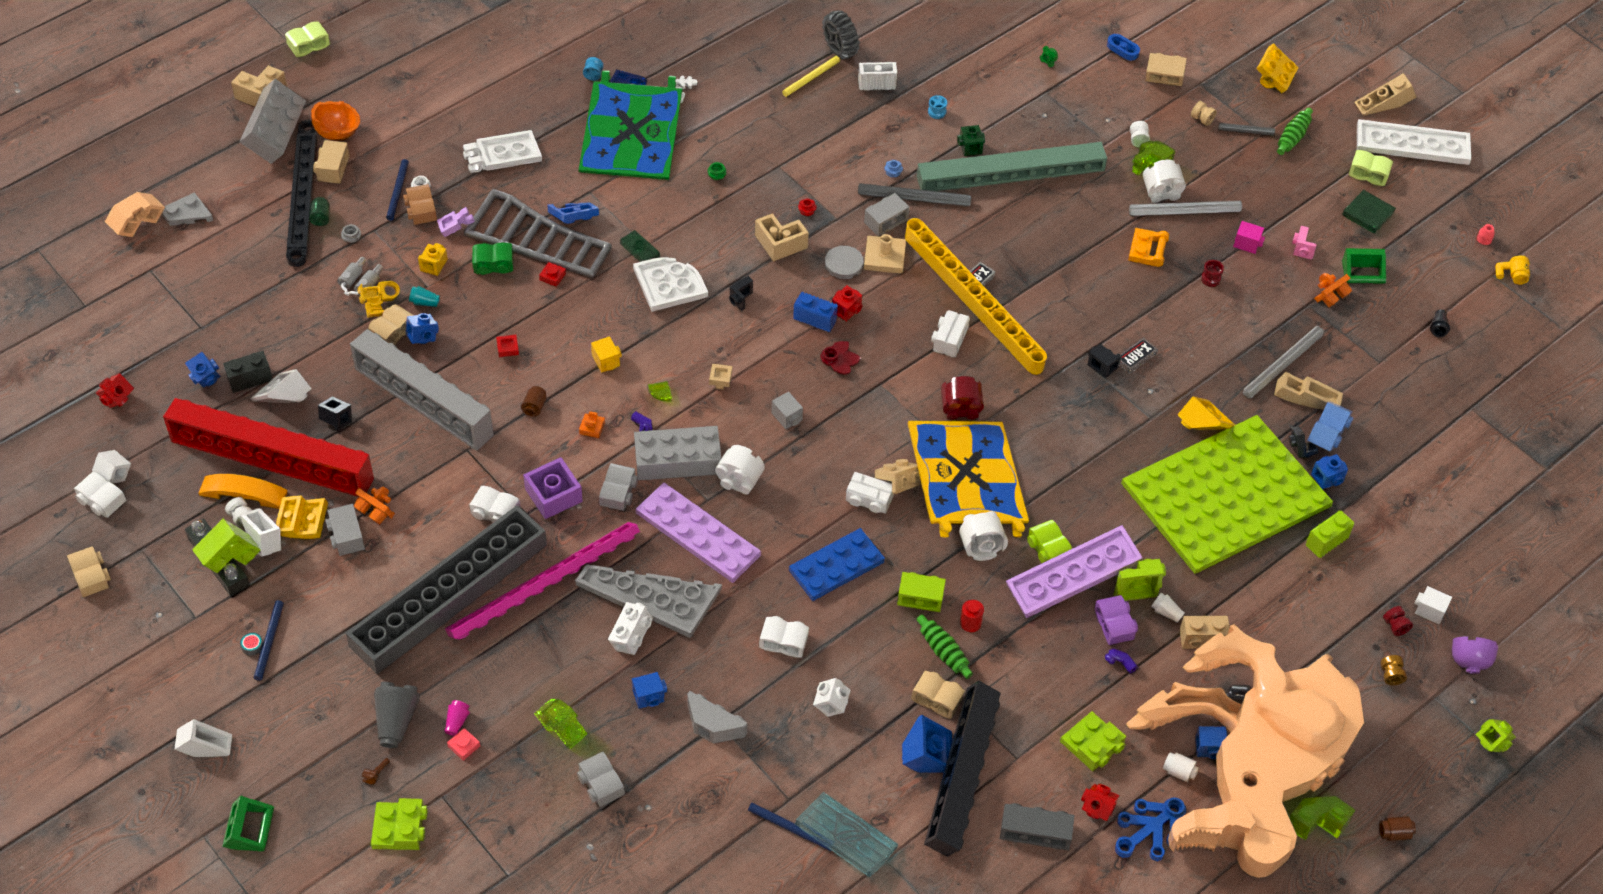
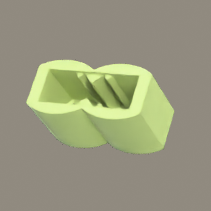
M319 22L308 23L302 28L292 29L285 34L287 45L296 57L308 55L312 51H318L330 45L329 35Z
M1356 150L1348 175L1358 180H1367L1374 185L1385 186L1393 161L1387 157L1374 156L1367 151Z

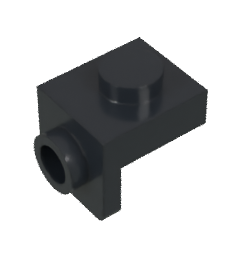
M747 276L730 286L729 300L733 306H737L741 311L745 309V298L753 293V280Z
M1299 426L1291 427L1289 443L1299 458H1309L1319 453L1315 444L1311 442L1305 443V434Z

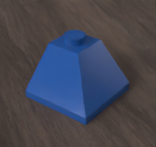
M920 715L902 744L903 765L920 773H944L952 744V731L924 715Z

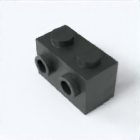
M264 351L223 363L233 393L272 380L270 367Z

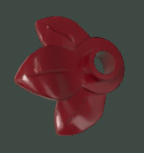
M848 341L836 342L832 347H826L820 355L822 363L831 366L835 372L840 374H850V367L855 366L861 360V357L848 351Z

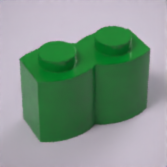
M502 242L493 245L483 243L473 246L472 265L474 273L481 275L492 272L505 274L513 271L514 253L511 243Z

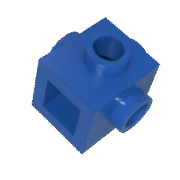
M421 313L419 315L407 316L406 335L412 344H426L436 341V333L439 331V326L431 314Z
M203 352L185 363L191 372L188 375L195 385L199 383L205 388L215 384L217 379L221 377L217 371L220 369L213 358L210 360Z
M1335 454L1330 457L1325 456L1316 461L1311 475L1319 486L1325 489L1333 485L1338 486L1342 484L1348 469L1346 463Z

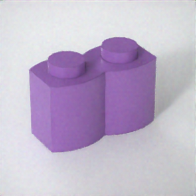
M1121 595L1097 600L1094 609L1107 643L1113 645L1134 640L1136 632H1138V625L1136 620L1132 619L1129 614L1130 606L1128 601H1124Z

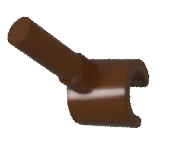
M385 758L374 770L364 769L362 773L364 779L362 782L374 785L378 780L379 773L390 763V760Z

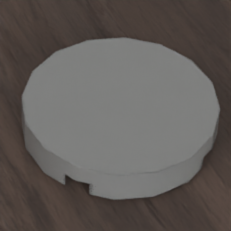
M837 246L829 250L825 256V268L833 277L851 279L854 275H859L863 269V256L856 248Z

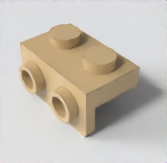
M898 459L896 463L884 464L882 468L875 470V478L892 481V493L898 494L920 485L921 479L917 464L909 463L907 459Z

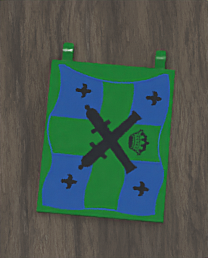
M603 70L601 82L594 81L578 171L582 173L669 180L682 96V88H676V76L668 77V87L610 83V71Z

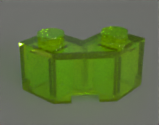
M1337 796L1304 798L1292 812L1289 819L1296 835L1303 840L1308 838L1317 825L1338 838L1350 823L1356 810Z

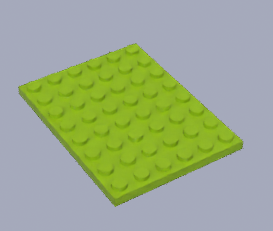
M1258 415L1123 478L1121 482L1194 574L1330 508L1333 504L1330 497Z

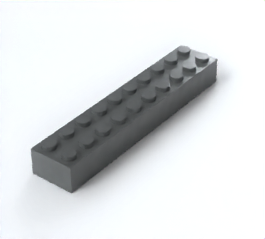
M516 505L347 631L346 637L349 647L376 674H379L546 547V531Z

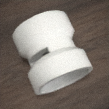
M1144 121L1132 123L1130 126L1132 145L1135 147L1148 145L1150 142L1148 124Z
M237 497L230 500L225 507L226 513L233 517V522L236 526L244 527L240 514L252 511L250 507H247L246 501L242 497Z

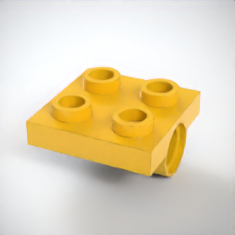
M1273 43L1267 48L1257 67V70L1262 74L1260 83L1265 88L1276 87L1283 93L1288 89L1299 67Z

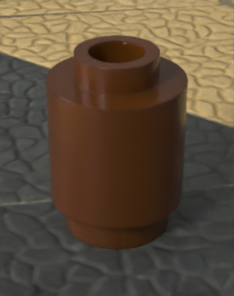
M533 386L527 391L521 405V410L525 415L529 417L540 415L547 399L546 391L539 386Z
M1409 816L1388 817L1380 820L1379 833L1382 839H1387L1388 841L1410 840L1416 833V825Z

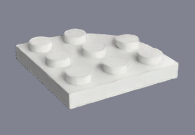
M662 257L633 264L634 272L651 312L708 297V290L701 275L688 263L685 265L677 262L675 258Z

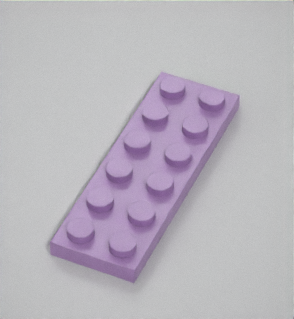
M666 483L659 486L636 508L637 515L732 583L761 556V551Z
M1121 525L1007 580L1006 583L1023 614L1028 618L1118 575L1119 571L1138 565V561H1142L1143 558Z

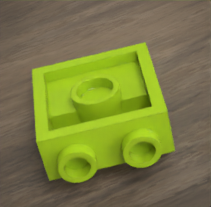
M1144 559L1138 561L1137 569L1129 568L1119 571L1113 596L1121 595L1124 601L1157 597L1159 589L1162 588L1163 576L1166 575L1164 563H1161L1160 559Z
M1091 711L1061 737L1060 742L1093 772L1099 766L1101 768L1104 767L1114 753L1119 754L1125 748L1126 735L1110 721L1106 724Z
M399 798L398 803L376 802L371 839L372 849L419 850L420 841L425 839V827H422L423 820H427L428 808L424 806L423 799Z

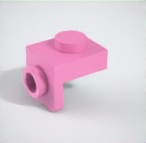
M1301 226L1299 233L1295 232L1292 244H1295L1293 255L1313 259L1317 245L1306 242L1309 228Z

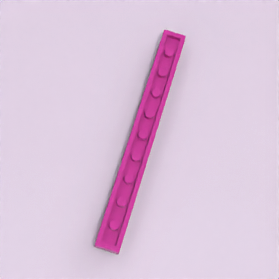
M627 522L446 627L445 630L448 636L458 640L465 638L469 635V631L474 628L484 627L491 618L506 614L507 609L523 604L527 597L542 593L546 586L562 581L563 576L578 572L582 565L598 560L599 555L614 551L617 545L622 542L631 541L635 538L634 535L640 532L637 524Z

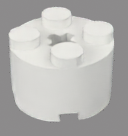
M1173 160L1157 161L1154 163V167L1151 169L1147 167L1143 172L1148 196L1153 203H1158L1165 199H1170L1171 201L1178 200L1186 187L1180 165L1175 164Z
M733 445L726 451L715 469L718 478L721 480V486L727 490L732 488L743 494H749L765 469L762 459L759 456L755 458L751 455L752 450L744 446Z
M994 511L976 515L969 514L964 517L959 534L969 557L972 556L977 561H985L996 557V553L1001 549L1002 552L1006 549L1008 539L1001 521Z

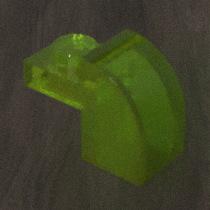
M1159 141L1142 143L1138 154L1132 161V172L1139 175L1148 166L1154 167V163L1157 161L1173 160L1175 150Z
M550 699L534 713L547 731H555L568 749H572L588 734L576 719L578 715L575 711L559 699Z

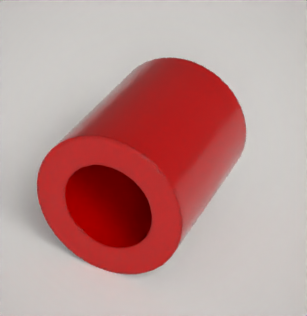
M968 600L963 604L960 618V626L963 630L976 632L981 628L984 614V606L981 602Z

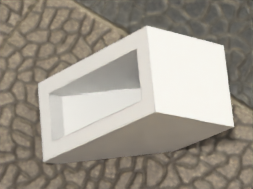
M260 508L240 514V519L246 533L252 537L261 549L258 553L261 557L281 550L280 528Z
M193 719L177 729L175 750L193 757L230 755L232 734Z

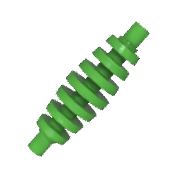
M1311 108L1300 111L1286 125L1278 142V154L1283 155L1285 152H1289L1304 137L1312 120L1311 114L1313 110Z
M920 615L917 618L918 623L922 626L920 632L925 636V640L929 643L931 649L934 650L935 655L943 662H946V665L952 668L955 673H962L966 679H969L973 672L968 668L969 661L964 657L965 655L960 650L955 639L944 631L941 626L937 625L934 620L928 621L924 615Z

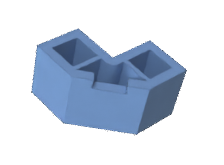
M1331 401L1327 402L1319 421L1315 423L1307 441L1328 451L1338 448L1342 440L1340 436L1345 427L1349 429L1354 419L1351 417L1353 411Z

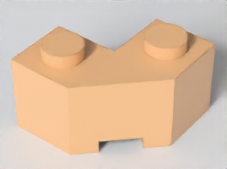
M136 192L115 204L105 222L118 235L133 237L141 221L157 223L165 207L152 194Z

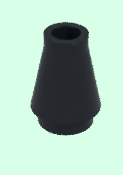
M1442 309L1435 312L1434 319L1430 325V331L1438 338L1445 337L1450 331L1447 312Z

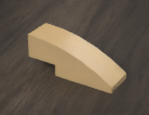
M1285 372L1277 380L1274 395L1299 405L1325 409L1329 401L1341 406L1343 393L1308 376L1302 380Z

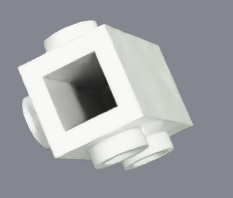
M626 602L608 638V641L616 651L635 655L638 647L642 644L647 629L652 623L653 617L649 613L648 608L641 603L632 604Z

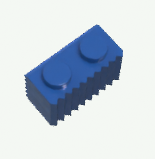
M801 292L794 303L793 319L830 332L837 321L838 305Z

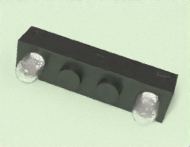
M204 518L202 520H194L191 526L185 528L187 538L194 547L212 530ZM234 558L218 573L212 571L230 597L250 586L246 574Z

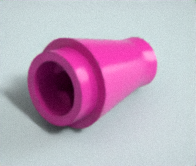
M453 700L451 705H448L446 727L444 730L446 734L451 736L458 734L470 714V706L468 704Z

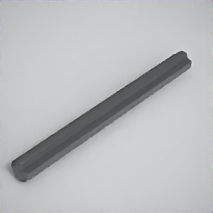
M863 183L858 185L859 195L889 197L896 193L901 199L961 206H970L971 195Z

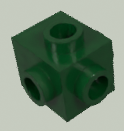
M979 125L961 127L960 135H957V144L961 146L963 155L982 154L985 134L981 132Z

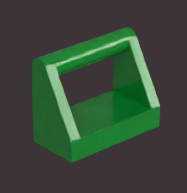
M1345 249L1342 258L1344 276L1348 274L1351 278L1347 283H1386L1385 249ZM1351 267L1378 268L1379 276L1351 275Z
M239 796L232 804L222 847L234 850L265 851L274 806ZM246 812L263 813L257 841L240 837Z

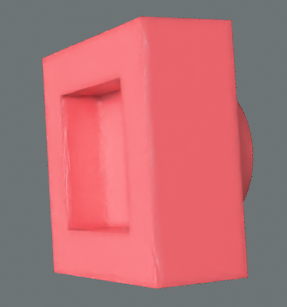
M463 728L447 742V745L464 761L480 747V742Z

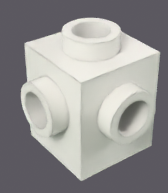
M837 678L820 682L813 705L828 717L844 713L851 690Z

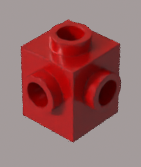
M848 285L842 290L837 291L832 298V302L838 305L837 316L846 322L854 314H858L863 307L862 294Z
M119 373L110 379L108 377L99 384L100 389L96 394L100 397L99 400L103 405L109 408L121 407L128 401L129 398L127 396L133 391L134 387Z
M1094 784L1090 789L1086 788L1082 795L1081 801L1084 802L1082 810L1086 811V814L1091 818H1101L1108 821L1120 795L1111 792V788L1104 784Z

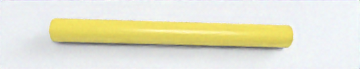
M835 56L784 89L782 91L783 95L787 97L839 63L840 58Z

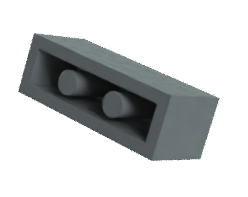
M1017 803L1005 804L999 839L1069 851L1075 815L1068 814L1065 811H1047L1041 807H1023Z

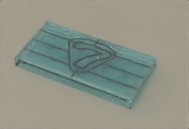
M824 792L795 822V825L869 877L879 869L898 847V843Z

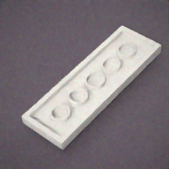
M1358 119L1357 150L1469 165L1471 162L1470 133Z

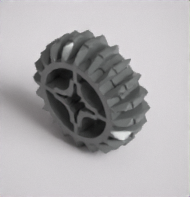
M837 10L824 16L822 21L823 35L830 50L843 60L857 54L860 47L859 35L848 14L842 10Z

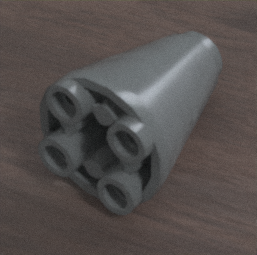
M381 682L380 687L374 690L380 746L398 748V744L402 741L420 701V694L417 693V687L404 685L403 688L394 686L395 684L391 682Z

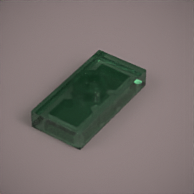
M636 230L620 239V244L640 262L660 257V252Z

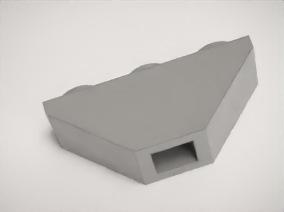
M689 691L687 694L688 709L695 734L713 744L744 738L747 735V722L741 716H734L721 705H715L707 701L703 695Z

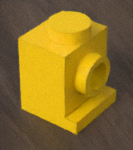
M439 243L434 245L428 244L422 255L418 257L420 271L436 276L439 275L448 260L447 250Z

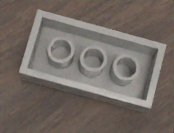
M274 79L263 88L240 143L272 164L284 154L306 100L277 79Z
M718 426L634 432L638 480L717 475L715 469L721 460Z

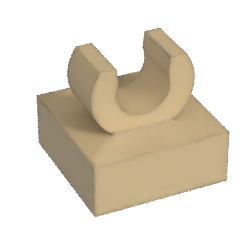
M712 364L709 385H716V389L724 390V387H730L732 366Z

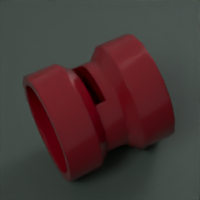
M1209 260L1205 263L1204 272L1201 277L1204 285L1216 287L1220 284L1224 271V266L1220 261Z
M1401 606L1393 607L1383 615L1384 621L1391 626L1394 636H1402L1413 627L1412 621L1406 618L1405 611Z

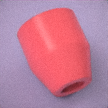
M1490 224L1483 226L1479 230L1477 241L1483 245L1491 244L1495 235L1494 227Z

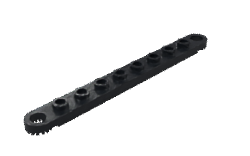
M310 119L299 123L296 139L286 253L287 262L293 267L304 265L308 254L314 183L313 167L316 159L318 135ZM307 127H311V128H312V129H310V131H309V130H308V131H307V130H306V131L304 130V129L307 128ZM295 255L301 256V258L299 257V259L297 258V260L293 259L292 257Z

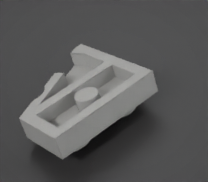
M195 192L164 206L165 208L161 214L170 226L183 223L193 224L195 220L206 219L207 222L213 221L212 214Z

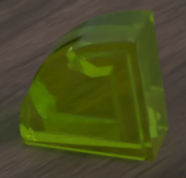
M668 381L648 384V391L655 399L665 402L672 401Z

